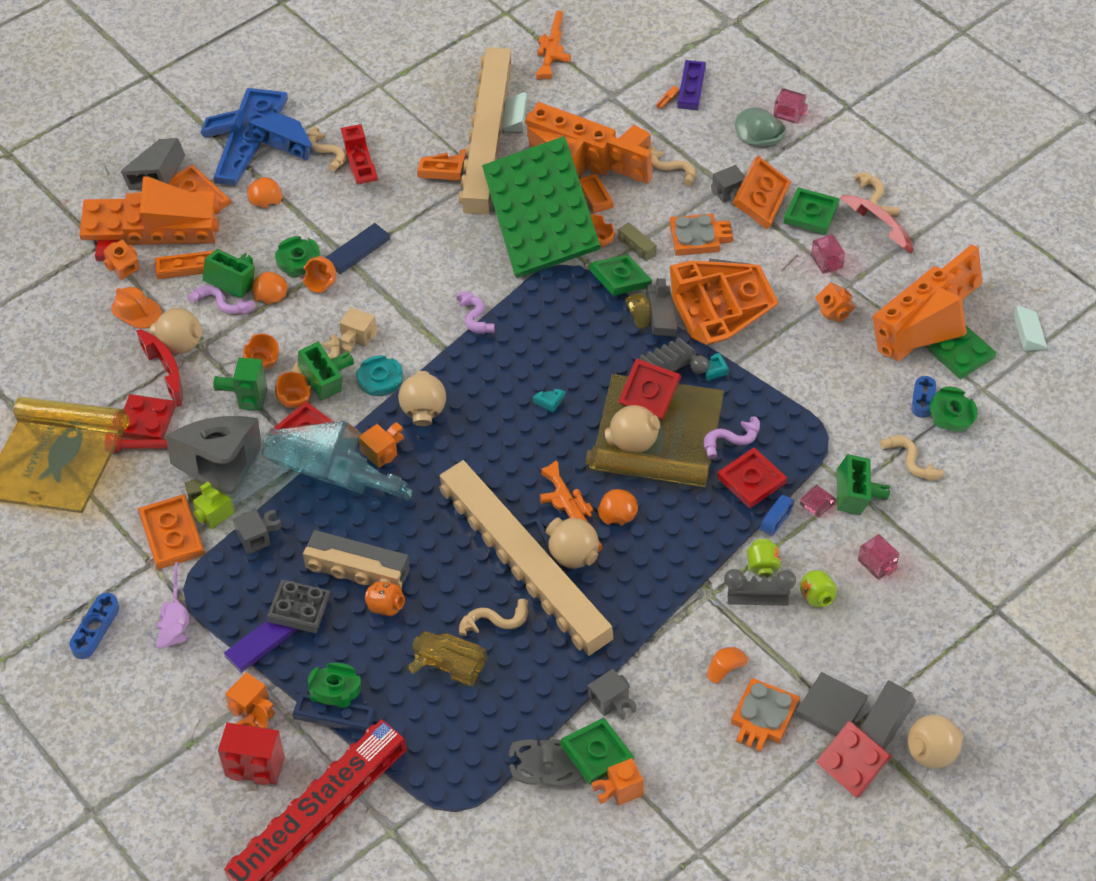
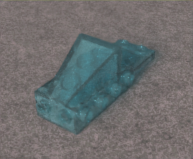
M346 421L279 430L271 428L263 439V449L260 455L275 465L362 495L366 486L409 501L413 494V491L407 487L408 483L402 481L400 477L389 473L387 476L379 473L378 470L366 463V458L355 452L361 432Z

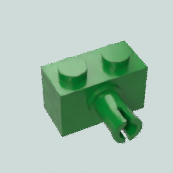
M216 249L204 259L203 281L233 296L242 298L253 287L255 274L253 258L250 255L247 256L246 253L237 258Z
M319 341L298 351V367L321 401L342 391V375L339 371L354 365V359L349 351L330 359Z
M238 357L233 378L214 377V391L234 392L239 409L262 411L267 393L262 359Z
M847 454L836 469L837 511L861 515L871 502V497L888 500L890 490L887 489H890V485L871 482V461L869 458Z

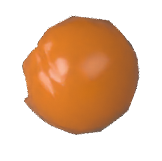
M269 177L256 179L247 189L249 202L254 206H260L264 209H267L268 205L272 203L275 205L280 204L283 198L280 186Z
M591 214L600 245L605 247L615 237L613 224H607L602 215Z
M322 256L313 257L303 267L306 270L303 282L310 291L323 293L335 283L336 269L329 259Z
M267 271L261 273L254 280L252 296L256 302L262 300L266 305L280 302L286 296L287 282L284 277L275 272Z
M265 333L254 334L244 346L243 358L262 359L264 370L272 368L278 360L279 344L271 335Z
M285 372L278 376L275 385V395L282 406L294 409L298 408L305 401H309L311 386H308L306 377L303 374Z
M621 489L607 492L598 507L599 517L607 525L619 523L620 526H623L625 523L632 521L638 511L637 500L633 494Z

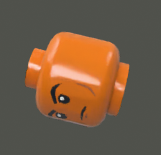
M377 581L367 589L365 603L372 613L394 616L403 608L405 597L399 585Z

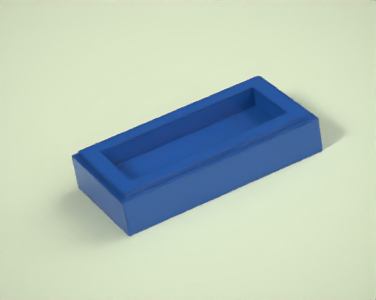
M239 109L206 117L200 133L205 138L239 130L245 114Z

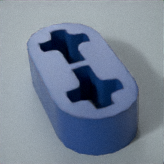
M929 376L917 378L914 386L911 410L915 416L920 418H926L931 415L930 401L936 393V381ZM923 386H927V392H922ZM921 401L925 402V408L920 407Z
M782 494L763 519L760 531L773 536L789 516L795 500Z

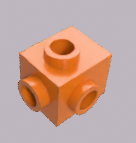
M123 239L119 242L111 243L104 250L105 260L103 262L110 272L114 271L120 280L140 269L137 252L131 244L127 245Z
M832 282L815 297L822 308L820 310L822 315L828 320L833 319L841 322L856 308L851 300L853 298L851 293Z

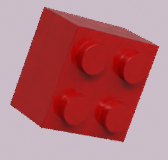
M226 722L218 748L225 777L234 781L250 780L260 785H277L285 759L279 730Z

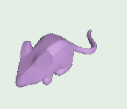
M175 562L173 602L163 603L160 612L162 621H158L156 626L157 629L161 630L158 635L157 648H165L183 643L187 638L182 633L188 626L189 614L185 606L177 599L178 562Z

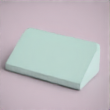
M527 92L506 99L502 131L523 132Z
M1016 306L1014 320L1023 351L1047 349L1037 312Z

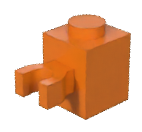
M396 422L385 431L378 424L374 425L359 436L360 451L378 468L391 462L397 456L396 443L404 439V436L400 433L403 431V427Z
M247 672L225 693L228 703L227 708L237 717L241 715L246 718L258 704L266 709L269 720L275 715V711L271 709L273 703L268 700L266 685Z
M631 758L608 767L607 780L594 781L591 783L593 792L599 789L605 791L603 794L598 795L599 804L607 802L611 796H614L617 804L621 805L643 796L644 780Z

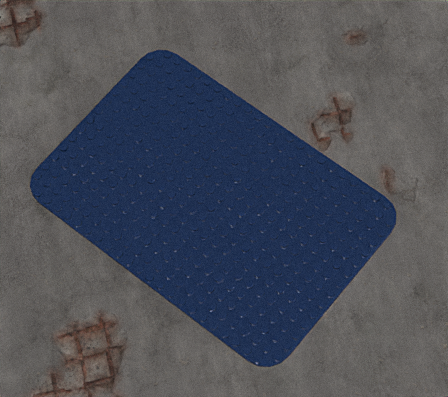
M556 265L531 275L477 321L494 324V333L478 334L468 329L420 370L427 371L430 375L439 379L446 391L445 406L438 416L432 418L431 425L416 426L413 424V418L407 416L400 407L398 398L399 388L257 510L261 520L266 512L275 510L277 518L271 521L274 522L279 519L281 521L282 527L279 530L268 532L271 545L247 554L234 529L197 561L187 574L183 588L186 607L198 623L229 648L267 621V615L281 579L329 590L330 598L317 634L298 630L252 666L296 702L300 692L310 694L308 690V676L316 667H319V670L327 668L328 663H343L353 667L357 676L360 675L361 689L358 696L350 702L376 707L373 724L376 725L382 719L405 739L407 751L384 774L416 800L435 810L459 812L472 809L494 796L512 778L509 765L513 764L517 770V766L521 764L515 752L512 758L508 756L512 742L533 739L537 740V746H540L541 740H549L589 700L588 684L612 669L617 672L761 527L763 519L782 494L790 498L821 466L828 454L829 436L818 417L723 355L722 357L729 368V374L707 381L705 373L696 374L692 371L691 363L673 371L680 374L681 379L669 405V411L660 423L665 434V444L661 455L655 463L642 469L636 462L634 454L626 453L617 446L611 447L606 440L605 429L610 427L613 416L620 409L626 407L619 404L618 401L636 358L640 359L642 354L646 357L649 351L654 353L655 348L661 350L664 344L668 347L670 341L675 343L677 338L682 339L696 352V356H704L708 361L719 352L691 338L688 332L678 326L676 336L653 335L649 308L627 293L613 296L591 271L584 269L580 265ZM560 389L566 392V397L554 412L533 403V396L541 391L544 393ZM679 412V414H683V415H686V416H680V415H679V416L677 417V413ZM751 417L758 418L760 428L753 442L747 445H736L724 438H717V458L708 459L707 452L704 450V438L710 431L726 429L736 435L745 436L747 431L742 427L741 422L749 423L751 422ZM676 418L685 419V421L681 420L684 425L681 423L677 424ZM397 422L403 427V431L400 433L404 436L403 440L396 443L397 456L391 462L378 468L360 451L359 436L376 424L387 431L390 426ZM677 426H683V427H681L682 432H680L679 430L675 429V427H677ZM674 432L682 433V434H678V435L681 437V439H680V438H673V436L678 437L677 435L674 434ZM676 439L677 444L679 443L678 440H680V444L676 445L675 441H673L674 444H672V440ZM671 445L679 447L675 451L670 450ZM752 448H755L787 477V483L752 508H749L717 478V473ZM671 452L677 453L678 457L676 459L669 458V454ZM643 454L641 456V459L643 461H649L650 455ZM671 454L670 456L675 458L676 454ZM464 460L519 523L539 517L546 531L554 519L558 517L562 521L569 519L566 511L557 510L552 502L544 504L540 502V494L551 493L556 490L553 482L541 474L542 468L557 461L560 477L572 497L575 499L572 493L575 489H579L585 503H590L594 510L592 517L584 515V517L597 532L599 542L603 547L601 551L597 552L598 557L590 566L585 565L575 569L562 567L569 579L612 625L613 640L590 656L583 649L578 650L571 639V635L568 632L564 633L559 628L556 622L557 619L552 614L548 615L544 611L541 601L529 594L526 584L522 580L518 581L514 577L511 567L507 563L503 564L496 553L497 551L493 546L488 547L479 530L474 531L468 523V518L464 514L460 515L457 512L453 501L443 496L439 488L441 486L439 475ZM668 460H675L676 462H673V464L676 466H669L667 464ZM668 466V469H675V471L667 470L666 472V467ZM621 489L628 491L637 500L638 511L634 519L623 526H620L619 523L607 525L599 517L598 507L603 496L610 490ZM316 530L407 554L410 570L401 588L405 597L403 608L394 616L372 613L365 603V594L371 585H361L356 581L345 578L338 579L333 575L313 572L306 568L303 552L313 531ZM518 600H528V617L520 627L510 630L502 629L493 624L489 619L479 618L475 621L479 633L467 631L466 636L459 635V625L463 617L467 616L472 610L489 608L498 613L503 619L509 620L515 615ZM327 726L349 745L357 743L364 736L363 733ZM522 747L519 749V752L523 753L531 747Z

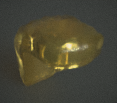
M643 294L627 297L625 299L626 305L633 316L637 328L648 327L650 325L648 298Z

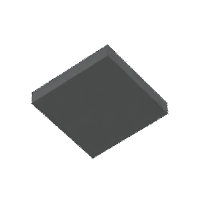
M281 579L267 615V622L317 634L330 598V591Z
M821 672L796 710V716L837 736L848 721H855L865 705L868 695Z

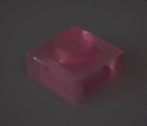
M817 484L800 499V505L818 518L835 503V497Z

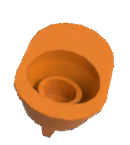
M136 287L116 289L115 300L111 308L112 313L129 325L146 329L151 327L153 323H156L162 315L160 306L152 299L146 297L140 289Z

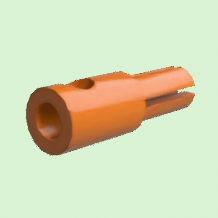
M672 86L663 95V98L656 103L657 108L662 109L680 92L679 88Z

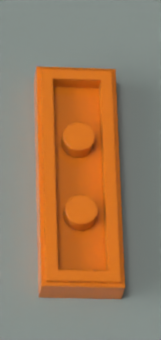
M215 250L156 257L157 279L203 274L204 259Z

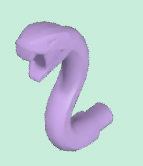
M209 285L198 287L187 295L191 303L201 300L205 296H215L218 308L228 314H246L255 307V303L252 300L245 302L242 298H240L236 305H229L225 302L223 292L219 288Z
M463 291L457 293L456 299L461 301L460 307L475 305V308L465 317L467 328L478 334L494 333V324L474 321L484 311L485 305L483 301L470 292Z
M751 417V422L749 423L741 422L742 427L747 431L745 436L736 435L726 429L710 431L704 438V450L707 452L708 459L717 458V438H724L736 445H747L753 442L760 428L758 418Z

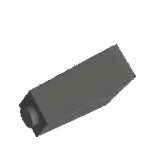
M179 139L157 140L124 167L121 173L128 188H142L143 177H150L169 184L185 157Z
M888 680L865 720L861 730L883 749L887 748L915 705L916 699L912 692Z

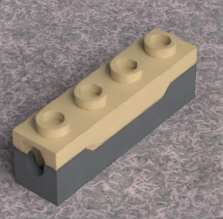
M316 530L313 531L303 552L305 567L311 571L327 573L338 579L353 580L361 585L372 586L377 581L397 584L402 588L410 570L407 554Z

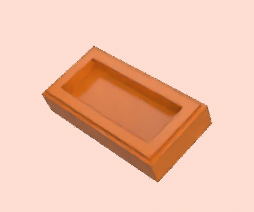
M597 173L579 178L586 202L593 214L613 208V201Z

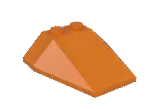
M691 260L670 266L672 299L690 337L706 345L728 340L779 303L760 265Z

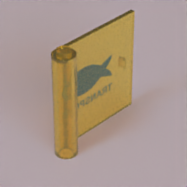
M612 374L596 446H593L592 450H588L586 455V464L590 465V470L706 487L711 459H708L707 452L704 450V438L710 431L718 427L724 390L678 384L664 420L659 419L660 429H658L655 443L642 453L620 450L617 446L611 447L605 437V429L610 427L613 416L620 409L626 407L619 404L618 401L629 376Z
M18 397L14 404V415L18 422L0 453V502L83 513L124 430L129 425V416L124 409Z

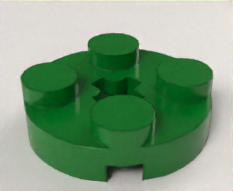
M294 236L283 240L278 245L277 252L275 251L278 268L287 273V276L291 278L306 274V270L303 267L311 258L320 256L318 244L310 238L308 240L301 239V236Z
M952 386L941 388L930 401V412L934 418V424L938 428H945L954 432L967 431L978 415L974 400L972 398L969 400L964 396L966 392ZM950 406H953V409L956 410V411H958V412L952 411V410L950 409Z
M328 663L327 668L319 670V667H316L308 676V690L310 699L313 702L345 708L360 693V675L357 676L355 669L347 664Z

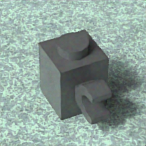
M736 165L713 173L711 184L713 194L718 196L723 203L730 200L731 205L736 207L732 202L745 175Z
M256 509L243 513L233 519L236 534L247 554L271 545L268 532L277 531L282 527L280 519L274 522L271 521L277 518L275 510L266 512L262 520Z
M614 669L588 684L589 700L603 716L615 710L617 716L624 720L626 713L622 710L623 708H630L633 713L636 712V703L629 698L630 685L623 675L619 676Z

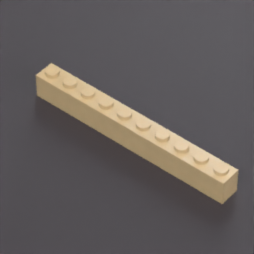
M486 47L485 56H481V68L483 70H479L478 81L481 84L476 86V97H478V99H474V112L476 114H472L471 126L473 127V129L469 130V142L471 144H467L466 156L469 158L464 160V172H466V175H462L461 188L464 189L459 191V204L463 205V213L488 215L490 213L492 198L482 165L498 159L504 109L512 66L511 48Z
M464 460L439 475L441 481L439 488L443 496L453 501L457 512L460 515L464 514L468 518V523L474 531L479 530L488 547L493 546L497 551L496 553L503 564L507 563L511 567L514 577L518 581L522 580L526 584L529 594L541 601L544 611L548 615L552 614L557 619L556 622L559 628L564 633L568 632L571 635V639L578 650L583 649L590 656L613 640L612 625Z

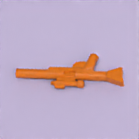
M560 10L555 13L550 37L544 34L538 40L540 48L537 54L543 56L544 50H546L543 65L536 73L537 80L553 78L550 67L551 63L555 60L568 63L571 60V55L564 53L563 46L559 45L562 35L560 27L563 18V12Z
M554 461L551 465L542 468L541 474L553 482L556 490L555 492L540 494L541 504L552 502L557 510H565L569 518H578L587 522L584 515L592 517L594 510L590 503H585L579 489H575L572 493L575 499L572 497L560 477L558 462ZM600 542L597 552L601 551L603 548Z

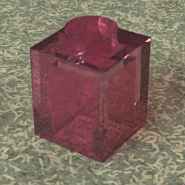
M782 88L775 101L774 116L798 124L802 116L805 117L808 110V104H805L806 94Z
M831 234L813 240L811 257L822 274L843 268L845 251L835 236Z
M878 534L860 546L858 561L879 580L885 575L889 576L896 571L900 553Z

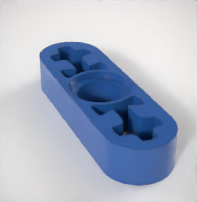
M103 593L99 595L77 628L69 643L75 658L87 659L95 652L119 612L120 607L114 594ZM98 621L102 623L100 628L96 630L88 629L89 624Z

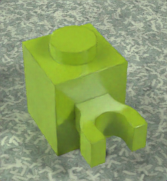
M209 482L200 486L202 495L193 500L195 507L193 513L201 524L205 523L210 529H213L235 513L232 500L227 494L212 488Z

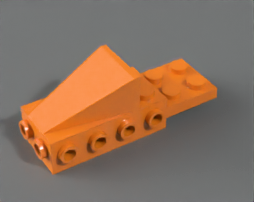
M539 101L532 112L527 114L525 123L527 124L529 147L532 148L565 136L579 178L588 169L593 173H599L604 176L607 175L609 170H612L616 174L628 176L635 181H641L649 184L651 181V150L616 138L615 129Z
M143 177L142 193H126L125 199H84L79 236L81 240L123 239L126 240L127 245L215 243L216 232H219V219L217 217L221 212V204L219 200H216L215 192H189L150 177Z
M971 244L942 269L933 266L872 316L878 352L899 362L915 348L961 337L966 334L963 300L983 283L979 247Z

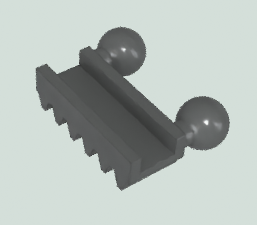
M677 338L675 343L670 341L668 347L665 344L662 345L661 350L655 348L654 353L649 351L646 357L643 354L640 356V360L672 372L690 363L692 371L696 374H704L709 368L708 359L701 355L696 356L694 349L680 338Z
M731 569L724 577V582L728 587L727 604L788 606L790 590L796 584V576L789 570H783L777 576H773L771 582H768L766 576H763L761 581H758L756 576H753L751 581H747L740 570Z

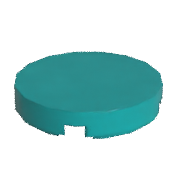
M383 355L372 356L364 360L360 364V368L357 369L358 386L363 392L372 396L389 395L395 392L402 384V367L394 358L391 360Z

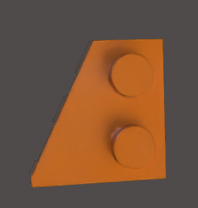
M461 149L458 155L449 157L446 152L436 156L420 158L417 176L426 179L461 180L464 160L467 157L466 149Z

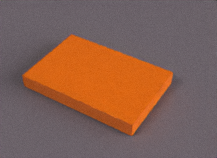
M756 156L732 204L767 229L771 226L792 181L760 156Z
M193 164L173 175L169 182V185L189 192H215L216 200L220 201L221 210L231 204V199Z
M185 494L138 508L157 570L175 565V562L181 563L205 555Z

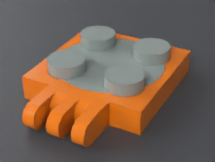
M714 213L670 217L669 224L675 256L720 252V244L731 243L734 240L730 221H715Z
M751 678L731 718V724L741 728L736 742L742 744L745 736H748L746 746L751 748L754 741L758 740L756 750L760 752L767 739L780 744L800 702V696Z

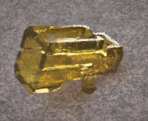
M424 631L413 642L412 650L415 652V660L407 667L414 674L426 664L449 672L452 680L472 687L479 676L478 673L481 672L486 663V648L448 633L435 635Z

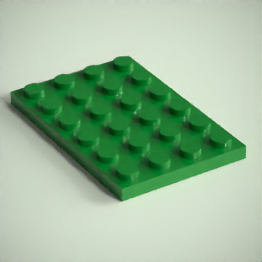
M565 136L482 165L516 279L601 249Z

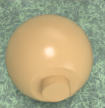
M181 308L167 310L150 327V334L163 342L172 354H184L196 347L203 333L202 326L197 317L190 311Z
M418 371L415 375L407 378L401 385L398 396L399 404L403 412L413 418L414 425L429 426L432 424V418L438 416L445 406L446 391L441 381L435 376L430 375L427 371Z
M626 406L613 416L610 427L605 429V437L611 447L617 446L620 450L630 454L642 453L655 443L658 429H660V422L656 415H653L642 406Z
M558 517L547 527L546 534L550 536L548 543L550 553L560 565L575 569L585 565L590 566L597 559L599 539L597 532L588 522L578 518H569L562 521Z
M934 714L918 719L910 728L907 737V745L911 756L920 765L931 769L943 768L953 763L961 751L963 734L955 723L947 717Z

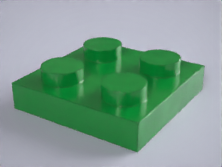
M798 187L784 216V224L826 235L839 206L840 198Z
M629 255L599 260L590 264L589 270L613 296L646 289L647 284H652V279Z
M966 326V334L964 336L930 344L929 352L960 380L993 360L996 355V351L968 326Z
M604 717L561 738L559 744L589 785L606 777L608 767L631 758L634 760L635 758Z

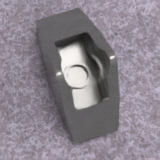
M247 416L207 418L185 425L166 436L170 464L204 484L209 482L212 488L224 494H233L262 446L258 418Z

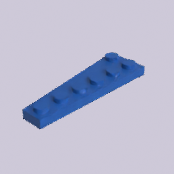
M254 88L246 89L239 108L245 116L240 129L231 131L213 177L216 184L236 186L262 143L248 137L251 120L279 114L288 100L287 92Z

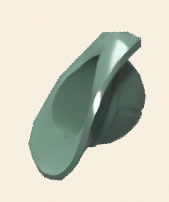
M758 107L745 109L738 115L735 122V130L738 137L742 141L758 147L775 146L784 138L787 132L784 124L779 119Z

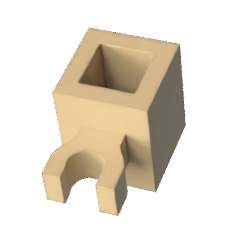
M350 307L340 321L342 336L340 342L344 343L341 347L342 351L351 352L355 343L366 347L369 341L375 338L378 327L376 326L374 315Z

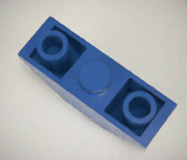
M280 113L251 120L248 137L308 161L312 144L300 121Z

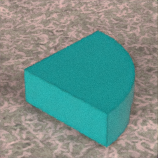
M720 352L713 355L709 361V368L705 372L707 381L729 374V368Z
M560 389L544 393L541 391L533 396V403L554 412L566 397V392Z

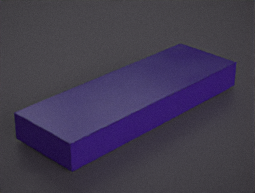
M685 60L677 108L698 110L706 62Z
M265 621L225 651V658L242 673L299 629Z

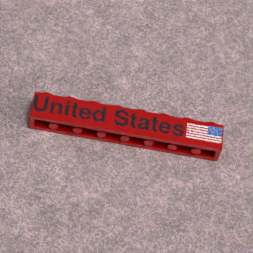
M382 719L376 725H371L357 743H352L347 748L345 754L338 761L332 762L318 780H313L299 798L293 799L279 817L273 818L267 825V829L259 836L253 837L247 844L246 849L228 861L224 869L228 880L272 881L407 751L404 737Z

